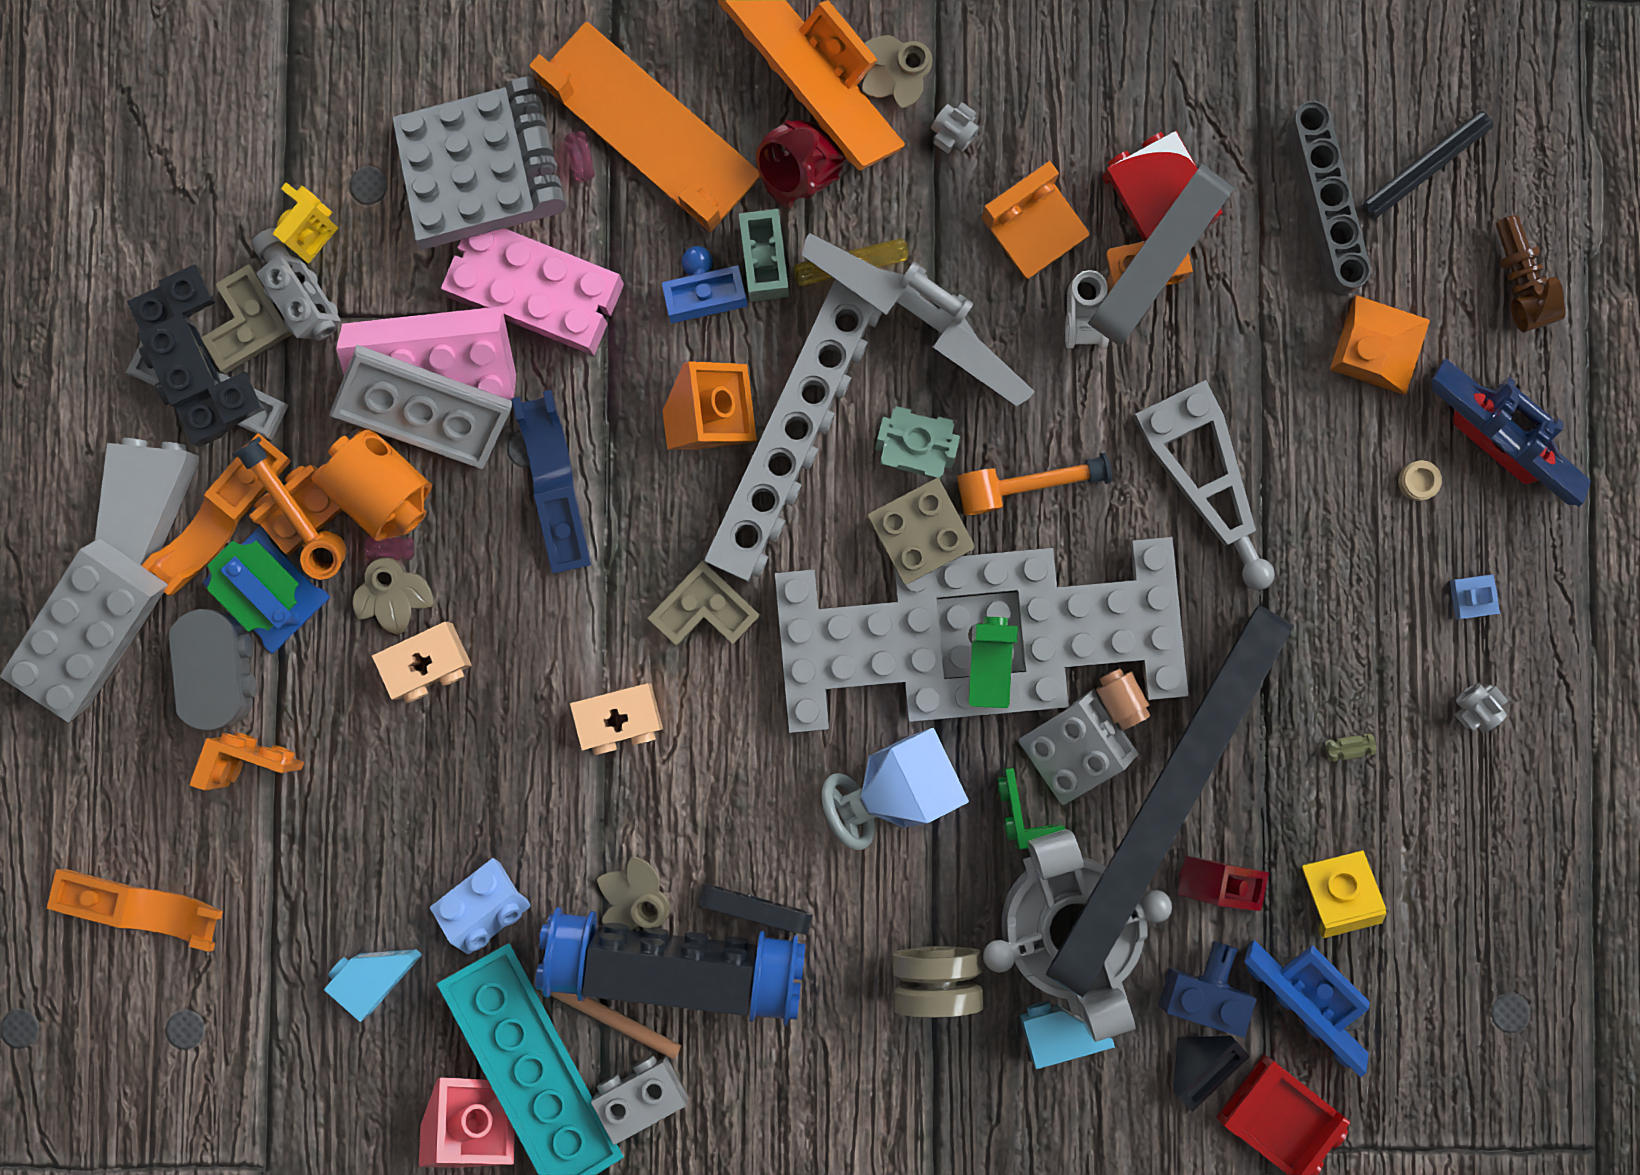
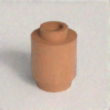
M1118 668L1099 678L1102 686L1098 687L1096 691L1113 723L1118 722L1122 730L1130 728L1150 716L1146 708L1149 706V703L1131 671L1123 674L1121 668Z

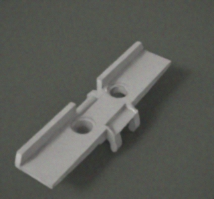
M809 233L805 239L802 256L886 315L897 301L942 333L933 348L1014 405L1018 406L1035 392L978 339L965 319L973 303L961 294H958L957 297L953 294L950 295L933 283L925 275L927 270L913 262L905 275L879 269ZM920 294H922L923 296H925L927 299H929L930 301H932L933 303H935V304H936L937 306H939L940 308L938 309L937 307H935L933 304H931L930 302H928L927 300H925L923 297H921Z

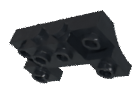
M194 264L159 280V287L130 299L127 303L140 329L138 336L143 346L139 348V353L146 366L150 370L154 368L159 382L155 383L158 395L165 405L170 404L176 408L191 443L201 447L221 438L237 424L265 409L259 402L252 387L249 374L245 371L221 382L194 321L189 318L216 303L201 276L200 268Z

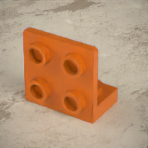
M1048 161L984 207L981 216L983 222L1025 279H1030L1089 236L1087 228L1056 187L1055 181L1059 172L1051 161Z
M234 732L233 735L222 733L221 737L206 738L189 785L202 790L229 787L230 782L237 780L242 769L243 760L280 773L301 770L304 762L294 759L295 752L290 749L272 745L271 748L260 747L256 745L258 739L239 732Z

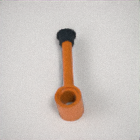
M260 437L255 438L232 454L233 458L238 457L246 469L251 468L304 541V544H302L304 549L300 556V563L304 572L310 577L319 580L333 577L340 569L346 557L347 549L343 539L329 531L317 533L265 460L268 455L259 444L261 441ZM314 549H328L332 553L334 561L329 563L319 561L314 555Z
M1105 452L1100 453L1099 458L1085 460L1083 465L1004 480L998 479L996 469L994 468L973 471L957 476L964 516L1002 509V496L1084 480H1088L1089 483L1104 481L1105 484H1110L1112 481L1111 467Z

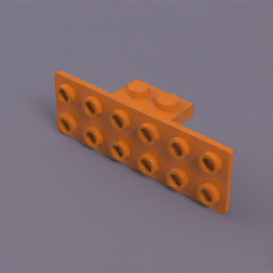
M717 0L719 6L740 27L747 40L753 43L768 61L771 69L779 74L793 91L796 99L803 103L818 121L820 128L833 139L842 150L845 158L858 170H863L899 152L905 146L903 140L857 86L878 59L829 0L819 3L805 22H803L786 0Z

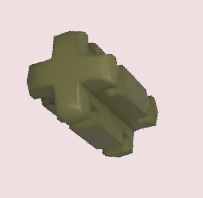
M1364 734L1363 738L1361 735L1336 739V742L1334 740L1326 741L1325 751L1329 761L1336 762L1338 758L1340 760L1365 757V753L1367 755H1374L1376 753V742L1372 734Z

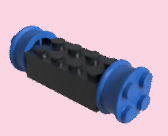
M556 907L554 913L549 914L547 924L542 925L539 948L546 949L543 964H539L537 968L535 989L543 990L544 997L549 998L552 992L575 994L578 1001L581 1002L585 1000V997H594L745 1016L748 1015L751 998L749 1022H754L756 1016L783 1019L784 1026H788L789 1019L797 1020L801 983L793 982V979L802 980L805 944L798 943V935H794L792 941L765 938L764 931H760L757 949V945L749 944L747 939L741 937H727L725 941L710 940L709 936L704 933L688 932L685 933V936L669 935L668 930L657 927L646 928L645 932L629 930V926L622 923H606L605 927L598 926L596 930V911H590L588 917L563 914L561 907Z

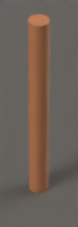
M552 992L550 995L675 1060L682 1046L590 997H585V1000L581 1002L578 1001L575 994Z

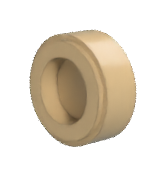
M1420 460L1410 463L1402 469L1398 478V484L1401 492L1408 499L1423 501L1438 493L1441 488L1442 477L1439 469L1434 464Z

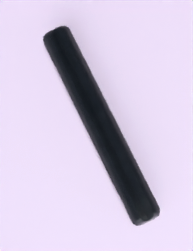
M1479 111L1367 198L1361 205L1362 210L1370 219L1378 218L1492 129L1494 125L1492 119L1489 118L1486 112Z

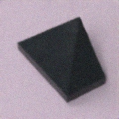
M1232 1036L1178 1037L1173 1092L1193 1112L1250 1056Z

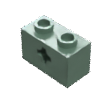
M779 209L740 213L739 219L750 302L788 298L789 290Z

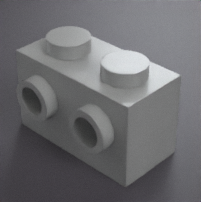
M651 1055L636 1063L632 1067L634 1073L620 1079L617 1074L597 1085L599 1092L595 1093L591 1103L613 1145L686 1106L688 1096L667 1056L656 1060L654 1055Z

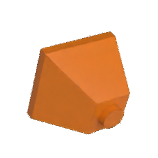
M1355 295L1330 370L1404 395L1407 393L1430 320Z
M690 361L683 363L662 410L667 450H699L757 442L748 365Z

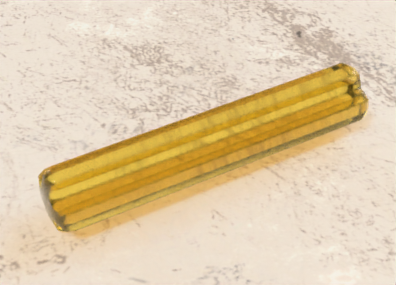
M903 238L846 251L875 267L906 261L909 256L907 243ZM810 260L794 265L796 282L800 286L834 278Z

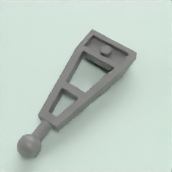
M1202 381L1136 413L1133 418L1154 457L1222 544L1227 546L1234 543L1245 565L1242 571L1245 584L1254 590H1262L1269 587L1274 580V568L1268 561L1258 557L1248 535L1256 531L1224 414L1207 381ZM1210 423L1225 476L1197 488L1166 448L1165 444ZM1227 488L1230 490L1240 525L1232 530L1227 527L1206 499Z

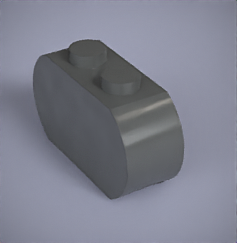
M199 609L182 615L176 620L169 631L176 713L187 725L200 730H213L233 726L248 715L253 706L252 697L256 695V680L254 675L250 673L248 658L252 656L253 652L252 639L248 633L246 634V629L230 612Z

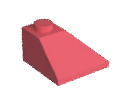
M437 1078L421 1122L419 1167L461 1168L514 1164L515 1131L488 1080Z

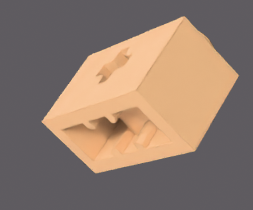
M443 622L372 655L391 699L400 700L404 698L406 703L427 695L426 687L440 681L442 686H446L465 677L462 670L472 666L454 625L450 622ZM420 656L431 658L433 662L427 666L428 673L426 671H418L416 668L421 663Z
M651 683L570 703L581 749L592 748L594 755L617 750L615 742L631 738L632 745L655 740L654 731L663 729ZM615 709L618 710L619 714H627L628 722L622 724L623 731L619 732L617 726H609L608 719L614 717L613 710Z

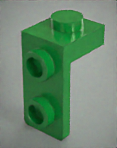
M986 616L983 617V624H975L972 627L968 698L970 706L1009 707L1013 644L1017 643L1018 626H1009L1008 618Z
M1002 768L1003 777L997 778L1001 802L1008 801L1010 817L1004 818L1008 841H1015V846L1018 849L1028 848L1027 841L1065 829V825L1061 823L1024 829L1014 768Z

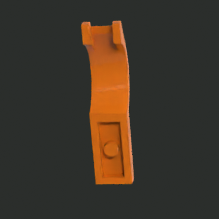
M257 433L252 440L260 437L261 441L259 444L268 455L265 460L278 477L292 460ZM236 457L206 491L200 510L187 528L169 545L158 552L152 553L142 564L143 568L168 584L164 591L168 596L175 594L220 553L232 537L238 522L266 491V488L251 468L246 469L241 460Z
M56 869L46 908L117 928L148 930L175 936L187 941L189 947L207 952L214 951L215 943L212 942L215 925L216 921L221 919L223 911L184 895L133 887L68 869Z

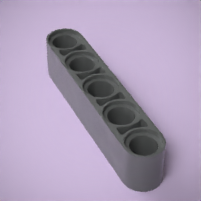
M1316 100L1307 101L1288 120L1286 135L1325 283L1332 293L1345 296L1356 291L1369 279L1371 273L1370 263L1330 112L1321 102ZM1300 117L1310 118L1314 122L1316 130L1310 131L1305 129L1301 124ZM1310 154L1321 156L1325 161V168L1314 166L1310 160ZM1320 192L1330 193L1335 199V206L1324 204L1320 198ZM1330 230H1340L1345 237V244L1334 242L1330 236ZM1341 266H1346L1353 271L1355 275L1354 282L1350 283L1342 278L1340 274Z
M1201 164L1087 324L1121 347L1235 187Z

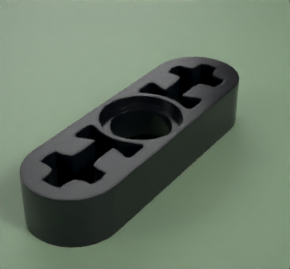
M706 883L701 884L696 904L711 910L806 935L809 933L813 918L812 913L799 908Z

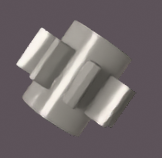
M963 102L955 109L947 104L931 126V129L937 133L934 144L948 154L953 147L963 152L980 129V127L973 123L977 113Z
M1476 683L1467 688L1456 699V703L1462 709L1455 716L1466 729L1470 728L1474 731L1478 727L1485 733L1494 729L1506 718L1507 714L1501 706L1507 703L1508 699L1496 686L1488 685L1484 688L1480 683Z

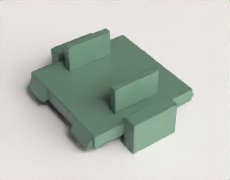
M896 406L892 411L891 419L886 417L882 419L875 450L882 452L880 465L942 479L944 468L952 469L960 439L959 435L952 434L954 428L953 420L942 417L933 419L910 413V409Z

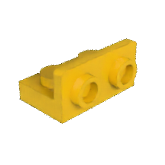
M285 183L281 189L297 204L293 209H288L280 216L277 228L272 234L309 264L336 232L338 227L328 218L333 212L322 204L314 194L302 185L296 191L289 184Z

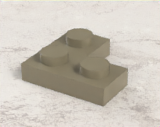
M250 264L215 284L235 318L201 337L219 370L224 374L292 335L286 328L284 318L276 304L271 302L265 295L264 285L257 276L256 270Z
M702 560L648 619L676 646L704 618L734 644L760 617V614Z

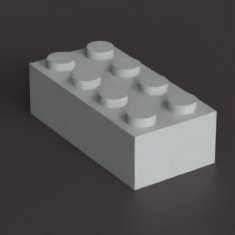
M101 538L97 539L78 551L0 677L69 723L89 708L168 584Z

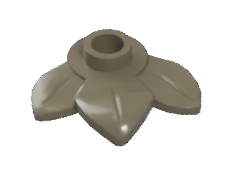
M890 35L879 36L865 42V45L878 61L867 73L863 82L862 92L874 98H886L894 95V99L901 109L917 102L923 93V78L928 75L932 67L933 58L929 48L917 41L902 43ZM910 57H915L919 60L920 65L911 68L905 61Z
M388 557L375 559L369 564L365 571V583L355 591L352 602L357 619H367L376 615L381 626L396 635H401L406 629L411 616V608H428L434 604L433 594L427 582L418 574L405 572L398 561ZM378 573H389L392 577V582L389 584L380 583L377 578Z
M632 857L627 865L626 872L611 871L598 877L599 888L612 905L603 916L602 922L604 924L622 923L628 925L629 930H633L638 926L644 928L659 927L668 918L670 913L669 901L659 891L660 879L657 872L645 860ZM645 902L654 904L657 911L651 912L647 910Z

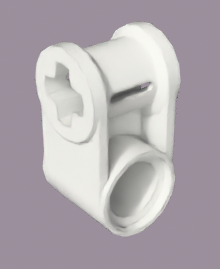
M1087 270L1081 272L1068 287L1065 322L1066 348H1074L1075 344H1098L1100 348H1107L1109 339L1087 324L1107 296L1108 287L1106 280L1097 271ZM1088 282L1092 284L1096 289V298L1094 300H1085L1080 297L1077 290L1079 283Z

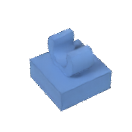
M1494 574L1450 581L1456 620L1500 614Z

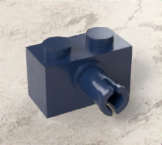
M1212 941L1211 951L1203 975L1199 974V976L1169 968L1158 1004L1167 1014L1245 1038L1256 998L1246 991L1230 987V984L1227 983L1235 953L1238 950L1237 948Z

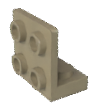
M939 477L867 514L866 517L873 533H877L902 582L906 585L975 548Z

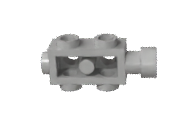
M269 228L260 232L251 241V246L261 260H265L267 264L256 274L264 285L265 295L271 302L276 304L285 318L284 324L286 328L297 338L320 341L330 337L337 330L336 325L341 322V319L338 316L336 305L328 301L317 284L316 274L307 268L301 257H294L289 254L286 249L287 246L272 234L276 228ZM304 275L305 281L301 284L300 278ZM323 306L325 308V313H321V309Z

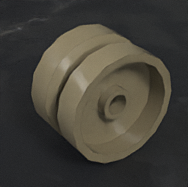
M927 946L904 949L892 953L893 975L900 980L909 982L894 989L895 1013L912 1017H953L974 1014L983 1010L982 987L974 982L964 981L982 973L981 951L979 949Z

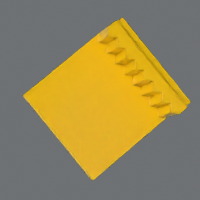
M1364 851L1301 867L1321 919L1318 931L1322 938L1383 923L1387 914L1386 907Z

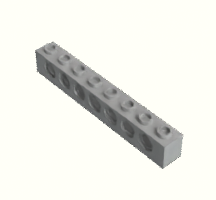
M837 279L834 280L704 560L706 564L748 583L752 576L760 578L769 556L763 554L769 539L774 542L777 541L785 524V520L779 517L786 504L793 506L802 487V484L796 482L802 468L810 470L819 449L813 446L819 432L826 435L835 416V413L830 411V407L835 397L841 399L844 397L852 377L846 375L852 361L859 363L865 352L868 341L862 338L868 325L875 328L882 315L881 310ZM842 315H850L856 319L858 325L851 332H843L837 328L836 320ZM824 351H836L841 357L839 365L834 368L824 367L819 362V356ZM815 385L822 388L825 393L824 399L817 404L806 402L802 397V393L808 386ZM793 421L805 423L808 427L807 435L800 440L791 439L785 432L788 424ZM778 456L788 458L792 463L789 473L783 476L774 475L769 470V464L772 459ZM760 492H768L775 498L773 508L767 512H759L752 505L753 498ZM750 527L757 531L758 541L753 547L742 548L736 543V535L742 528Z

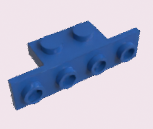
M1255 940L1249 943L1244 962L1250 974L1256 980L1264 981L1275 992L1279 1003L1285 1009L1293 1010L1304 1021V1025L1309 1033L1316 1039H1322L1333 1050L1334 1056L1341 1065L1346 1068L1350 1067L1359 1077L1366 1074L1369 1053L1344 1028L1368 1011L1370 1002L1313 945L1282 968Z

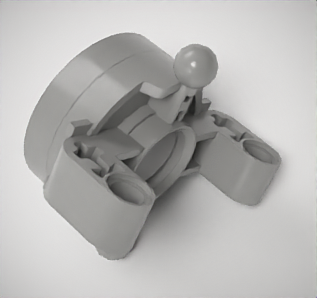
M1068 829L1027 841L1031 857L1023 859L1026 871L1013 884L1003 907L1001 927L1004 941L994 940L986 946L983 953L984 963L991 971L997 973L1006 972L1015 963L1024 977L1037 988L1053 996L1067 999L1072 1016L1081 1014L1087 1032L1095 1042L1135 1030L1134 1018L1122 981L1131 973L1141 955L1144 940L1147 938V920L1159 923L1170 916L1172 902L1169 896L1162 891L1153 890L1146 893L1141 901L1139 900L1097 977L1082 998L1045 975L1058 952V949L1055 948L1051 940L1050 926L1053 917L1063 907L1077 903L1085 905L1106 867L1094 860L1082 857L1073 832Z

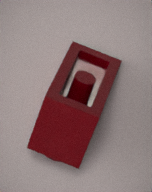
M1185 855L1184 864L1179 873L1180 884L1177 895L1217 906L1262 911L1269 872Z

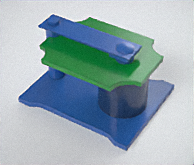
M259 526L242 544H238L234 540L228 544L207 565L211 574L202 582L207 587L206 589L248 632L254 630L262 638L264 647L271 654H274L331 598L324 589L315 587L272 543L269 534L262 526Z

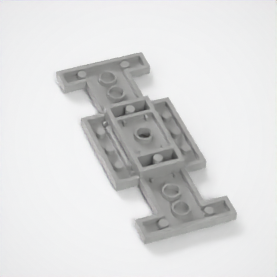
M1173 538L1133 540L1130 542L1134 581L1057 587L1053 548L960 556L907 585L902 582L894 567L897 602L818 609L815 570L775 573L789 733L829 729L826 689L905 682L908 722L1069 707L1065 667L1142 660L1147 700L1188 696ZM986 616L1008 618L1009 626H1018L1017 643L1013 644L1011 667V672L1018 673H1011L1010 704L1008 708L975 707L968 704L970 677H964L970 676L972 643L969 641L968 632L973 625L983 624V617Z

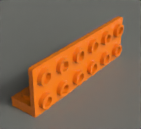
M585 22L550 62L539 54L529 65L534 78L542 87L710 233L760 178L757 168L589 22Z

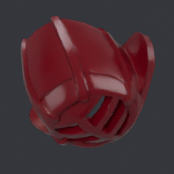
M804 120L785 121L780 127L772 130L764 137L756 152L759 175L768 193L785 209L793 207L794 200L801 198L809 199L834 181H838L841 178L839 174L847 161L842 150L826 132L816 124ZM781 145L784 146L785 151L783 152L781 149ZM772 146H773V151H774L775 158H773Z

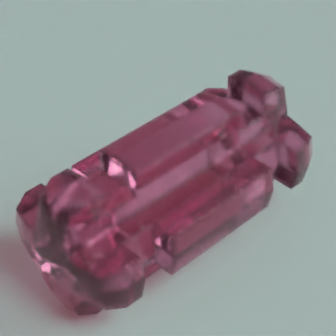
M583 131L572 132L565 136V141L569 144L567 150L571 167L575 171L573 176L576 181H585L595 177V171L591 168L593 162L589 145L585 142L587 137Z
M370 536L365 541V556L371 560L375 556H377V559L388 557L394 560H400V558L405 557V560L408 561L414 557L415 544L414 540L410 537H407L405 541L402 540V537H391L376 541Z

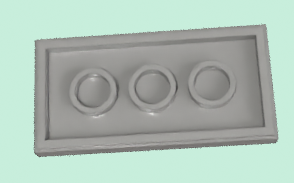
M356 345L329 416L483 469L512 408V401Z

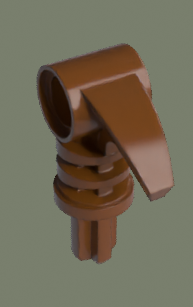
M1511 215L1496 222V228L1506 257L1499 260V263L1504 269L1510 267L1512 273L1506 275L1508 282L1515 280L1516 286L1511 287L1513 295L1518 293L1520 297L1513 299L1511 302V314L1515 325L1521 332L1525 333L1563 320L1565 317V304L1562 284L1555 276L1548 279L1547 276H1539L1538 272L1544 270L1542 263L1535 264L1534 261L1541 253L1539 246L1529 247L1518 215Z

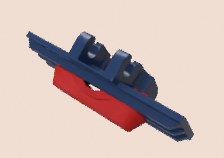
M1445 358L1440 363L1431 380L1432 390L1456 410L1453 417L1455 426L1522 483L1530 484L1540 481L1567 505H1577L1580 507L1585 501L1591 480L1560 454L1553 441L1563 430L1564 422L1558 417L1553 419L1514 386L1515 381L1510 376L1503 380L1493 391L1477 384L1472 378ZM1517 409L1537 427L1529 432H1525L1511 420L1512 417L1510 415Z

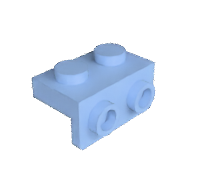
M492 858L434 903L430 909L450 944L466 954H471L473 951L483 948L490 938L505 926L515 923L531 905L527 898L518 893L501 863Z

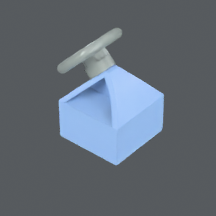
M934 728L910 735L869 755L863 788H860L849 776L837 773L830 775L825 780L821 793L824 814L830 828L844 845L854 850L865 849L871 844L875 834V817L906 828L927 824L969 802ZM837 785L842 786L850 794L842 796L835 787ZM835 806L839 809L840 815L844 820L845 827L839 819ZM863 823V833L859 838L857 825Z

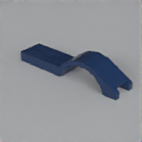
M552 390L543 391L544 398L522 402L521 397L511 399L516 420L520 426L527 448L533 477L535 502L553 574L592 565V560L575 491L572 466L563 427Z

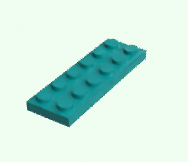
M509 943L436 983L538 1175H596L624 1158L618 1145H613L591 1103L593 1099Z

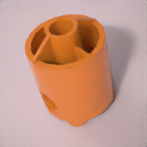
M363 427L351 440L347 436L339 438L328 451L332 458L328 463L318 468L311 477V481L376 541L410 533L421 523L427 514V511L424 509V501L431 492L432 484L377 432Z

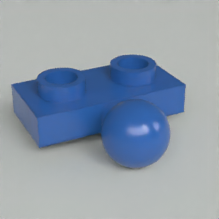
M702 246L688 248L682 256V267L690 276L661 282L670 323L747 307L739 266L710 271L713 265L711 253Z

